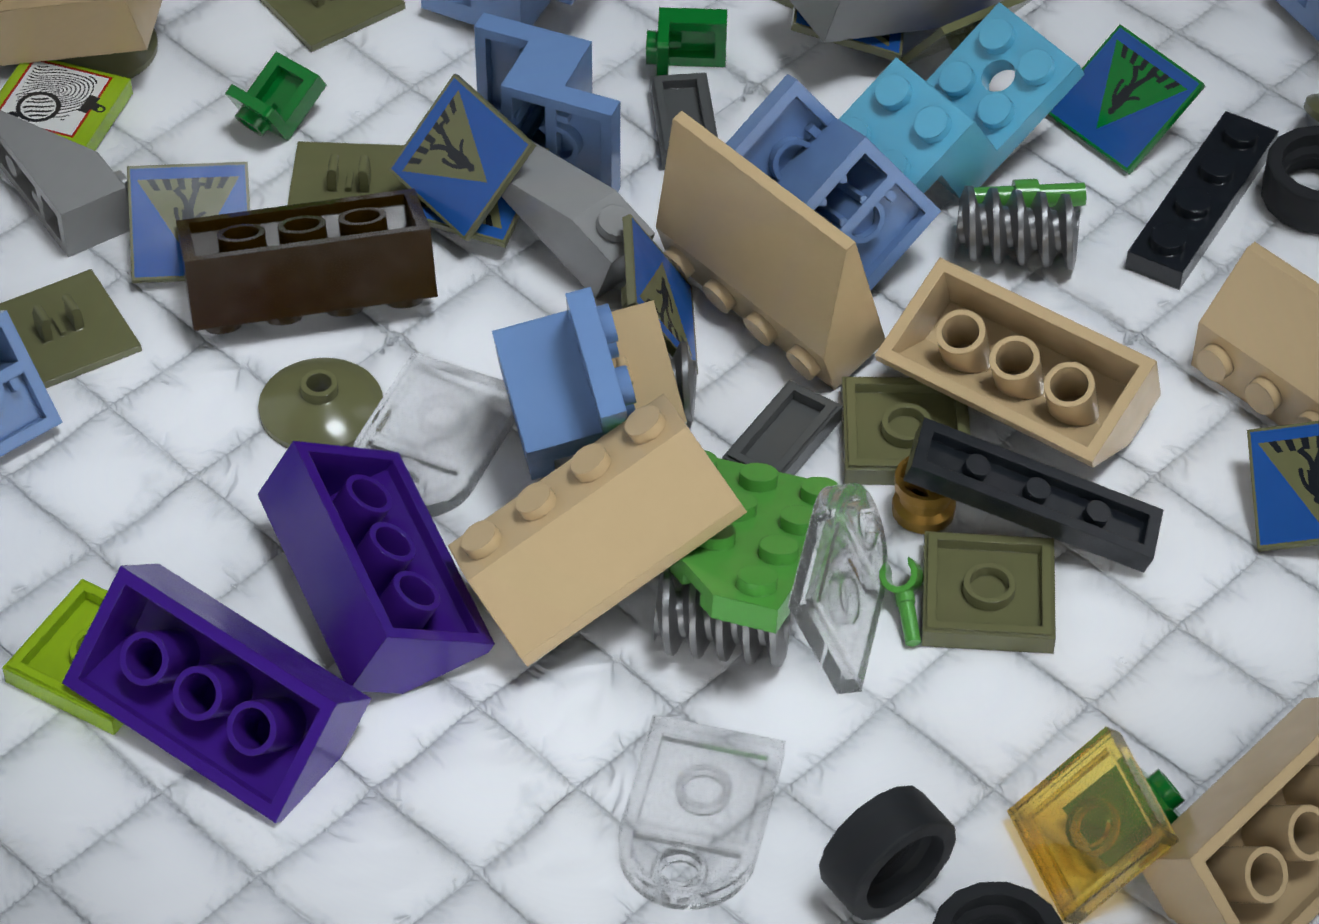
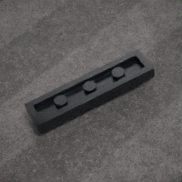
M1225 111L1128 250L1125 268L1180 290L1266 163L1268 150L1278 138L1279 131Z
M924 417L918 427L906 467L904 481L1143 573L1153 561L1163 509Z

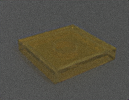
M1107 726L1007 810L1061 919L1072 924H1079L1179 842L1121 733Z

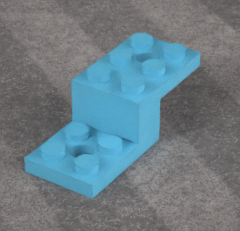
M999 2L926 81L896 57L839 120L866 136L923 193L937 180L960 199L966 185L980 187L1085 73L1078 63ZM1004 70L1015 71L1014 80L1009 87L998 92L989 91V84L997 73Z

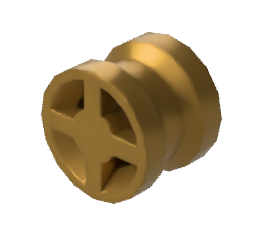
M908 456L898 464L895 471V493L892 498L893 517L900 526L911 532L925 534V531H942L953 521L956 512V500L904 481L909 460Z

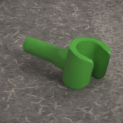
M908 557L911 577L906 584L895 586L892 582L891 567L885 562L879 570V579L887 590L895 594L905 645H919L921 637L915 610L916 601L914 593L921 588L923 583L921 566L915 560Z

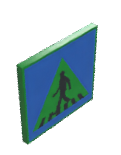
M1119 24L1081 68L1085 75L1047 115L1130 175L1206 86L1202 81Z

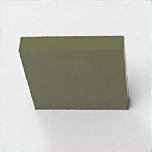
M842 377L844 484L894 485L897 466L902 460L910 456L916 431L924 417L970 435L968 406L913 378Z
M925 531L923 543L921 646L1054 654L1056 641L1054 538Z

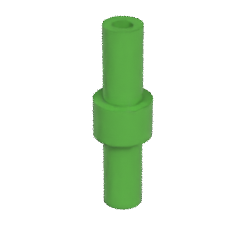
M1036 178L1014 179L1011 186H991L998 189L1001 203L1006 206L1012 191L1015 189L1022 191L1027 208H1030L1037 192L1046 193L1049 207H1055L1061 194H1070L1073 206L1086 205V186L1084 182L1039 184ZM974 187L978 203L982 204L988 189L991 187Z

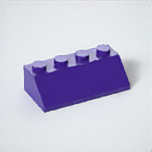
M292 441L257 495L343 680L361 692L404 694L489 653L495 643L400 453Z
M159 563L120 566L62 682L65 686L274 823L282 822L342 757L372 699Z

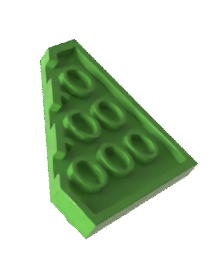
M704 450L747 513L668 569L682 585L692 583L700 592V606L711 618L776 634L858 513L860 490L839 486L836 481L826 477L804 478L778 472L773 466L764 463L742 464L720 459L712 452Z

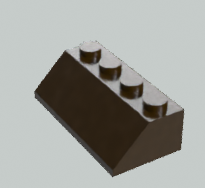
M415 188L176 220L194 331L206 330L212 334H226L240 329L242 324L266 321L271 325L282 326L296 323L305 315L327 312L330 316L347 317L360 313L363 307L387 304L392 308H410L421 304L423 299L438 297L431 228Z

